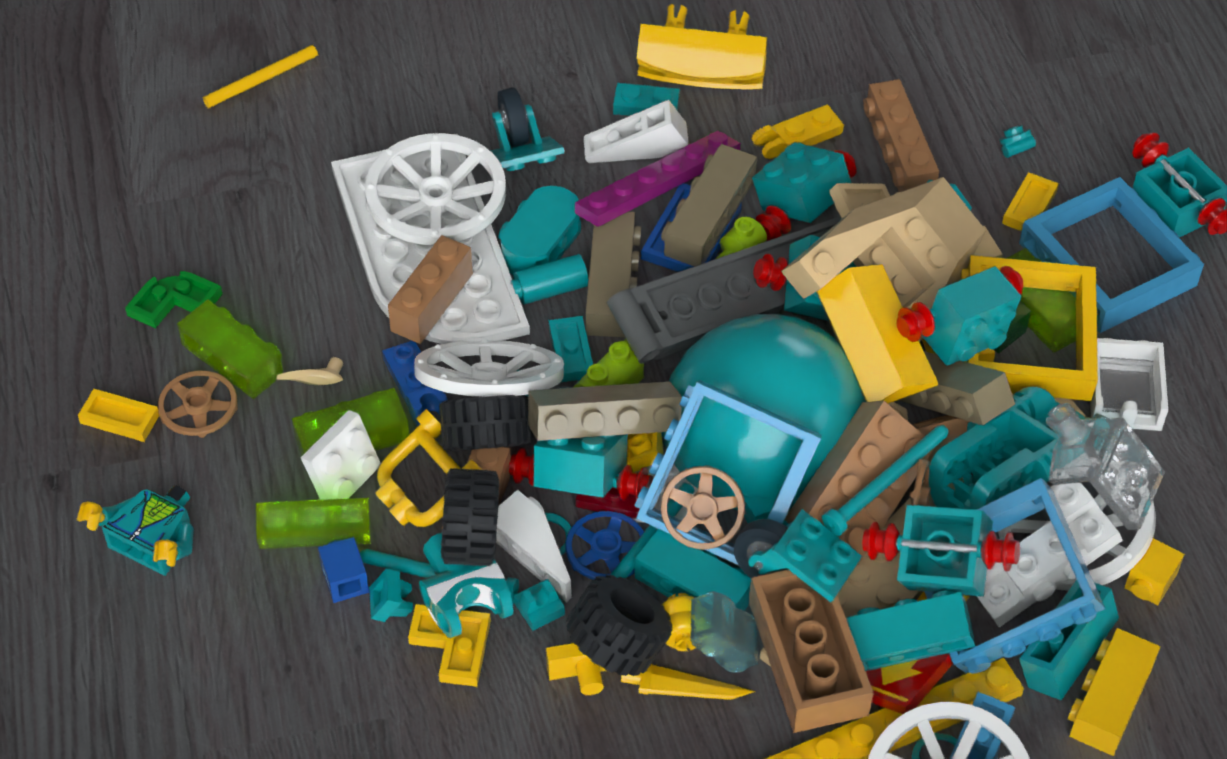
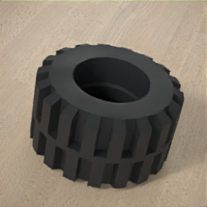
M504 395L451 399L439 404L442 448L447 450L521 446L533 441L532 430L528 425V396Z
M450 468L446 474L441 557L444 564L491 566L496 550L499 477L496 471Z
M600 575L592 580L566 620L568 622L566 625L567 631L571 634L570 638L579 647L583 655H586L591 659L590 661L602 666L605 670L614 671L623 676L628 674L637 676L647 671L672 635L671 632L673 630V625L669 621L671 618L664 610V606L660 601L635 582L633 583L622 577L617 578L613 575H606L605 577Z

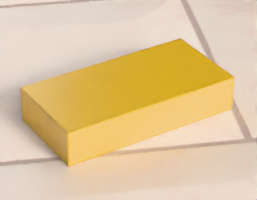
M1028 172L1005 212L1002 224L1022 231L1024 221L1047 211L1057 193L1059 183Z
M93 389L80 410L78 418L80 424L145 442L159 417V410L157 406Z

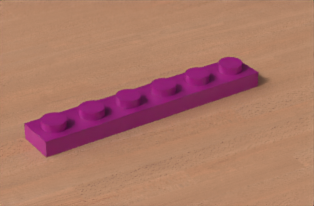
M713 132L575 202V214L599 227L702 174L708 156L710 154L714 155L720 144L740 150L741 143L730 138L725 133Z

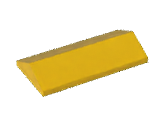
M882 264L848 268L817 291L818 297L853 369L866 402L885 401L889 404L938 385L935 374L919 341H909L897 329L898 312L903 307Z

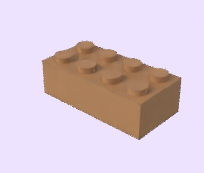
M885 401L863 402L784 520L790 524L803 509L825 526L822 521L823 514L829 509L837 511L925 436ZM932 449L922 459L928 460L929 456L931 455L934 449ZM919 461L847 522L848 529L840 536H837L862 555L857 565H859L867 553L864 552L862 547L865 529H870L873 522H878L882 530L916 478Z
M790 570L751 578L749 604L793 733L869 716L873 690L838 596L832 602H829Z

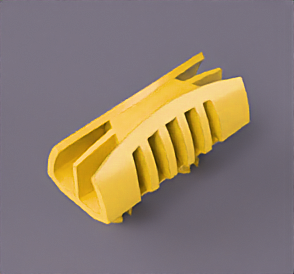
M674 4L668 6L666 26L641 24L637 50L638 76L698 87L762 89L766 66L767 37L746 35L750 18L747 12L743 11L739 24L736 23V10L730 12L728 33L685 29V19L688 10L684 5H681L677 18L674 17Z

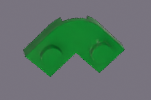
M180 270V276L166 277L158 281L155 276L151 278L128 303L125 309L128 317L156 329L175 305L204 318L223 293L220 285L193 273Z

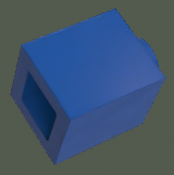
M354 537L334 540L327 545L318 547L321 568L333 603L369 593L366 570Z

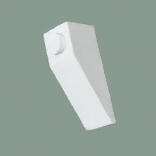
M669 100L584 135L585 160L588 163L662 158L689 145L687 124Z
M517 489L498 506L496 543L540 581L548 579L558 596L567 603L572 598L571 579L550 529L544 509L535 498H527Z

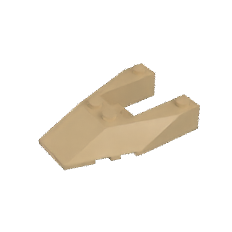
M942 177L853 209L781 272L804 299L822 289L852 261L857 267L882 264L903 308L911 309L914 303L921 302L931 309L938 289L961 280L962 269L967 268L970 255H974L986 230L946 179Z

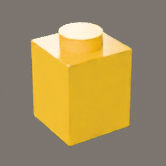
M1153 538L1142 559L1130 570L1124 588L1132 592L1139 599L1148 600L1158 606L1177 576L1185 554Z

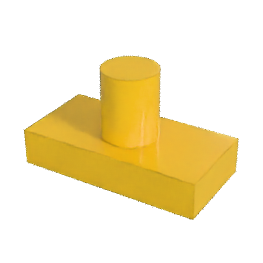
M574 643L546 648L549 680L578 676L580 690L584 695H594L603 690L604 686L600 672L607 670L590 661L591 659L583 655L579 647Z

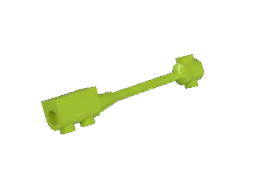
M751 217L738 218L734 226L721 238L720 246L723 252L716 259L766 242L767 234L765 229L758 221ZM627 339L611 344L609 351L596 364L589 366L587 373L573 388L638 384L644 378V363L640 364Z

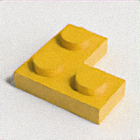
M416 604L408 635L409 644L444 649L439 670V682L477 687L491 623L490 613L462 610L458 615L462 626V634L449 638L435 623L426 605Z

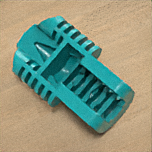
M1039 387L1022 388L1012 395L1015 405L984 425L969 422L965 433L947 443L935 453L930 463L928 477L929 488H931L930 494L935 506L977 510L1040 478L1046 483L1050 482L1098 450L1100 443L1091 418H1085L1079 412L1056 402L1053 396L1045 389ZM953 483L955 490L948 485Z

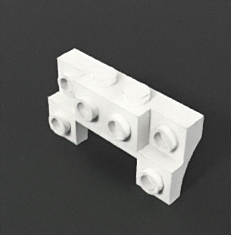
M1073 472L1051 486L1086 566L1123 541L1119 531L1097 506L1094 498ZM1049 521L1020 542L1018 564H1012L1010 571H1005L1002 563H995L992 570L987 569L984 597H976L999 628L1036 601L1040 602L1049 598L1054 593L1056 587L1066 580L1076 578L1052 522Z

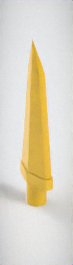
M653 664L649 666L647 671L637 676L628 674L621 677V682L640 685L639 693L647 695L661 694L732 700L755 692L736 685Z

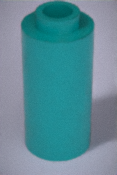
M576 254L514 272V280H511L510 283L515 294H518L521 303L526 305L588 287L589 278L581 255Z

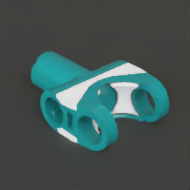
M442 533L432 536L424 544L423 552L436 575L419 581L420 592L433 620L447 637L452 638L462 634V626L458 615L468 607L484 606L494 614H498L502 619L513 615L511 594L504 575L495 560L491 566L444 564L441 557Z

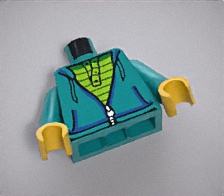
M173 485L164 497L146 489L141 490L135 497L113 506L101 507L94 502H83L80 505L77 520L79 522L88 521L87 528L95 531L98 525L102 526L108 548L164 576L167 575L171 567L175 566L177 560L189 556L193 551L194 528L190 523L188 511L184 508L190 500V496L180 486Z

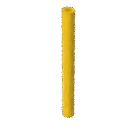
M310 45L204 96L203 101L207 108H211L317 57L318 52L314 45Z

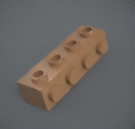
M900 79L869 84L868 97L864 98L863 101L864 112L870 120L874 137L879 142L884 161L888 164L895 187H897L899 192H903L927 183L928 179L937 180L939 169Z

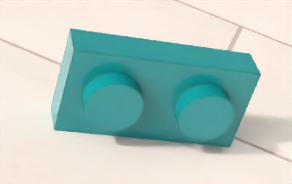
M617 83L613 114L631 116L666 100H669L675 109L678 110L680 89Z
M583 316L548 320L553 352L564 361V377L561 382L580 380L587 373L589 366L593 365Z

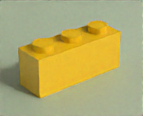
M1119 628L1116 629L1111 641L1104 639L1095 658L1101 664L1097 671L1090 668L1082 686V690L1087 691L1084 701L1076 698L1069 713L1068 720L1074 722L1069 737L1114 756L1152 671L1161 646Z

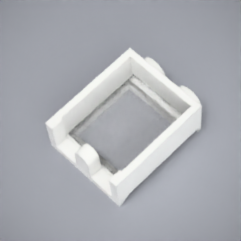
M1097 338L1098 382L1090 401L1091 420L1094 426L1162 431L1168 412L1163 343L1145 340L1131 341Z

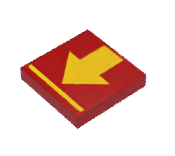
M942 654L865 671L873 690L871 703L900 714H905L915 709L952 666L950 655Z

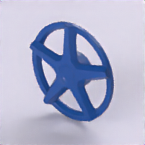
M600 511L591 513L578 520L569 530L565 542L567 558L572 569L592 580L600 575L605 577L610 574L597 573L585 568V566L603 559L610 572L614 571L620 563L619 554L628 553L636 543L621 540L619 531L622 520L633 526L640 537L644 530L632 518L618 512ZM611 517L607 529L600 530L597 533L582 526L585 522L594 518ZM574 534L591 545V549L578 559H576L572 550ZM634 568L633 571L629 574V576H631V575H633V574L635 573V568Z

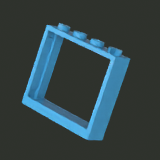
M1121 177L1024 221L1019 244L1037 262L1079 265L1051 234L1114 206L1173 268V270L1113 299H1110L1096 284L1097 330L1100 333L1196 287L1204 266L1199 256L1180 240L1178 234L1171 230L1159 218L1156 211L1150 208ZM1063 291L1076 306V292Z
M699 380L695 387L688 385L679 404L685 407L680 421L672 420L664 437L665 440L670 441L664 455L659 452L657 453L649 473L655 475L650 488L642 487L634 505L640 508L636 519L669 533L663 522L661 511L654 507L705 396L803 440L767 518L782 524L822 435L702 380ZM668 514L672 526L676 529L682 520ZM697 527L692 528L688 533L676 529L684 538L693 542L710 543L715 541L710 533ZM730 542L717 548L706 550L738 565L734 555V544ZM764 542L756 543V551L764 552L772 545L769 544L766 547Z
M1042 478L977 510H983L993 521L992 531L996 533L1046 509L1084 596L974 648L949 653L953 664L964 673L976 674L985 671L991 666V662L1003 656L1007 658L1017 656L1026 650L1027 645L1038 640H1051L1060 635L1061 629L1074 623L1077 625L1087 623L1097 616V612L1106 609L1055 494ZM924 591L927 599L932 598V595L937 593Z

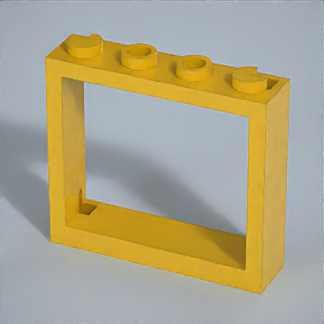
M970 255L968 268L962 269L961 280L994 266L999 270L1004 266H1010L1021 275L1023 287L1076 292V370L979 361V353H976L971 359L964 362L1005 372L1012 394H1015L1022 388L1039 387L1048 391L1053 398L1091 401L1098 382L1096 267Z

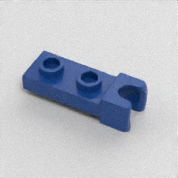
M409 341L382 350L383 360L408 406L409 413L418 427L420 423L416 418L425 409L435 411L440 416L439 404L448 399L445 392L428 387L417 380L414 374V362L416 356L421 351L416 342Z

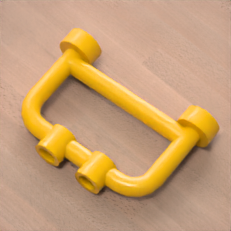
M425 409L416 418L420 425L385 457L377 471V481L380 488L375 494L388 508H391L389 510L390 513L403 526L410 522L416 527H427L439 521L443 517L444 496L429 510L420 512L418 507L406 496V493L391 477L397 465L416 447L421 445L446 474L450 468L461 469L435 440L441 435V423ZM473 459L462 468L482 470Z

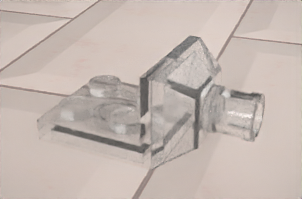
M1062 403L1054 407L1048 413L1050 417L1046 418L1047 425L1059 437L1052 453L1049 481L1052 485L1090 482L1127 530L1141 529L1165 471L1124 418L1081 420L1069 403Z

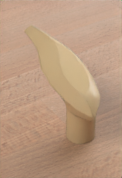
M333 357L326 368L290 371L277 375V380L297 381L309 385L335 384L343 381L342 376L339 374L343 362L341 359Z

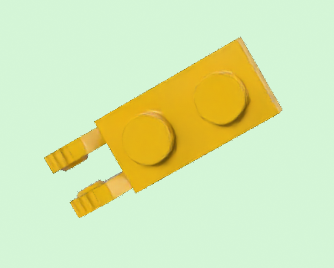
M827 104L773 126H764L762 129L760 128L754 132L752 141L756 146L764 145L762 154L766 159L770 160L779 156L785 151L787 146L794 142L813 146L843 133L844 124Z

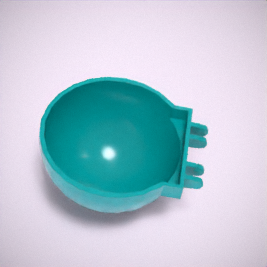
M779 314L749 315L730 320L708 331L685 352L669 379L682 397L688 385L695 387L696 383L702 380L822 435L786 516L828 453L836 445L861 404L866 402L839 341L815 324L797 317ZM704 396L674 465L680 472L687 468L708 465L720 469L731 476L740 487L744 496V518L749 524L758 519L768 518L803 440ZM681 406V416H682V414H683V412H684V410H685V407H682V406ZM663 432V441L667 450L670 441L664 439L666 432ZM701 473L689 475L685 479L698 489ZM712 475V495L714 497L735 496L732 488L724 480ZM784 520L782 524L787 526L789 523Z

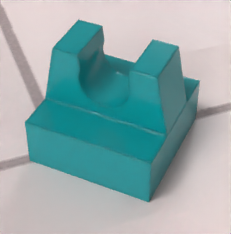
M386 568L369 587L371 619L385 622L390 616L407 617L413 610V603L401 599V597L405 598L412 591V584L400 579V571Z
M548 579L514 595V604L532 631L565 615V606Z

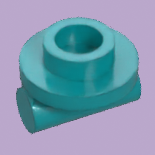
M1022 125L1003 131L1005 137L999 139L1002 144V153L1006 158L1036 146L1031 130H1023Z

